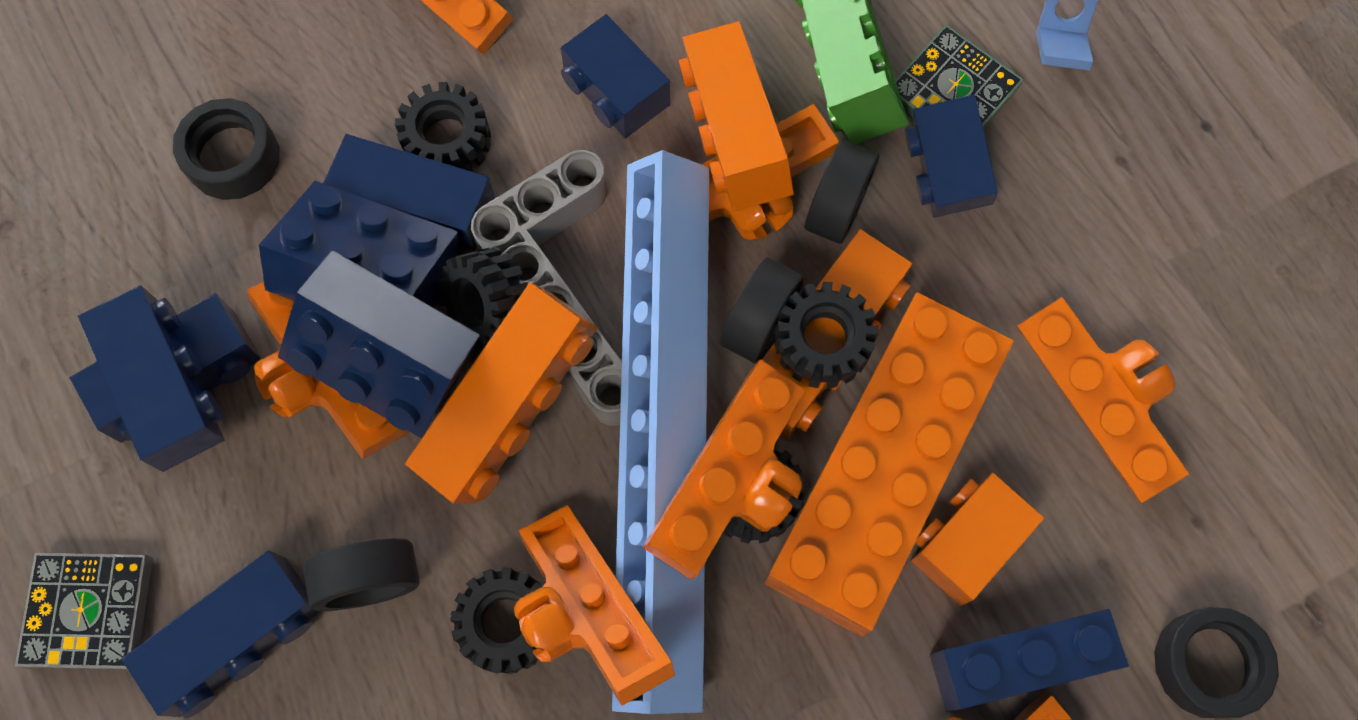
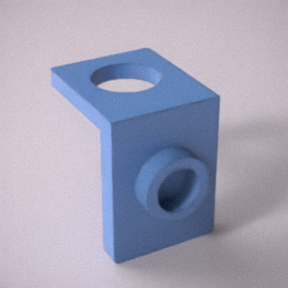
M1059 0L1045 1L1036 31L1041 64L1091 70L1093 57L1087 32L1098 0H1083L1084 8L1082 12L1070 19L1061 18L1056 14L1055 7Z

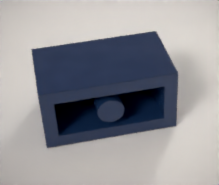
M607 14L560 47L563 61L561 75L565 83L575 94L583 93L593 103V111L601 123L607 128L614 126L625 139L670 106V80Z
M975 94L913 109L912 126L905 128V136L910 157H920L923 174L916 176V184L921 205H931L933 218L993 205L998 190Z

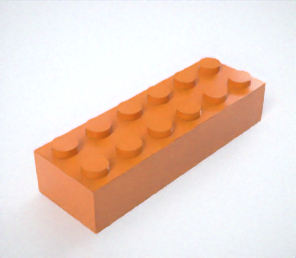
M916 292L764 584L860 637L870 633L885 606L1014 340Z

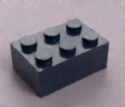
M314 181L259 244L265 290L294 301L297 291L333 250L434 308L439 302L438 297L444 294L443 291L437 289L438 280L444 279L439 272L443 266L447 265V260L457 257L458 231Z
M332 250L297 291L278 358L287 362L298 373L312 376L337 390L346 400L360 403L385 417L394 427L408 430L423 438L450 396L480 335Z

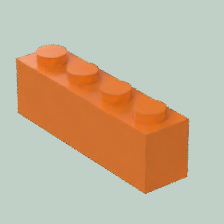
M740 21L682 37L687 57L679 59L678 62L685 88L695 86L696 89L695 91L688 92L695 122L702 120L706 122V125L698 127L706 157L716 155L717 161L709 163L717 194L727 191L733 212L794 195L788 157Z
M860 229L816 287V290L821 289L823 282H833V291L840 292L843 284L851 288L848 295L851 298L855 299L860 293L866 299L863 306L865 311L870 308L874 311L876 317L872 325H878L879 333L883 325L876 321V319L885 307L894 311L909 291L911 285L904 280L913 263ZM817 318L805 327V339L809 346L817 352L824 354L835 353L846 344V334L843 327L833 319ZM774 344L762 361L806 390L780 436L789 441L797 428L806 433L823 410L824 406L817 401L826 390L827 382H820L819 387L814 388L809 386L810 379L803 377L800 382L792 377L794 370L791 367L785 370L781 365L782 355L781 353L776 354ZM841 380L837 387L831 389L836 392L844 380Z
M530 282L409 456L405 465L453 504H476L477 501L484 500L498 484L500 476L497 473L509 456L518 453L528 441L531 434L528 428L540 411L548 409L558 398L562 390L560 382L570 367L578 365L590 352L593 345L591 337L598 327L551 292Z

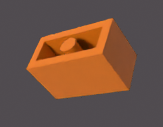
M991 473L979 485L971 478L949 502L956 508L955 512L944 524L938 518H934L920 533L915 542L921 550L912 558L911 562L959 606L965 605L977 597L1045 519L994 473Z

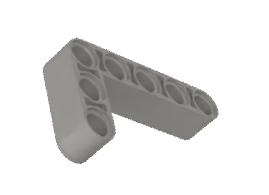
M575 150L482 206L475 212L471 220V231L479 250L485 248L501 249V255L507 253L513 258L510 267L519 265L520 269L534 268L538 270L533 278L527 281H520L521 284L525 282L529 284L531 282L551 292L593 323L539 248L547 240L598 209L606 198L604 165L601 159L595 153L588 150ZM580 177H589L594 180L586 186L572 184L574 180ZM539 203L552 205L548 211L543 213L530 212V209ZM497 229L509 231L508 235L501 240L490 241L487 239L488 235ZM597 329L591 337L593 339L592 348L597 352L595 357L589 362L571 366L566 373V377L595 418L603 424L619 426L621 403L615 406H608L601 403L598 399L600 394L607 388L618 387L621 389L622 361Z

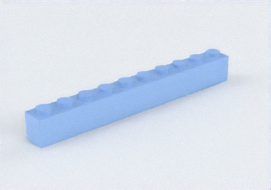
M664 150L627 165L616 579L672 661L675 672L674 677L621 706L612 691V711L642 714L703 713L705 564L698 576L690 580L642 548L706 444L709 167Z

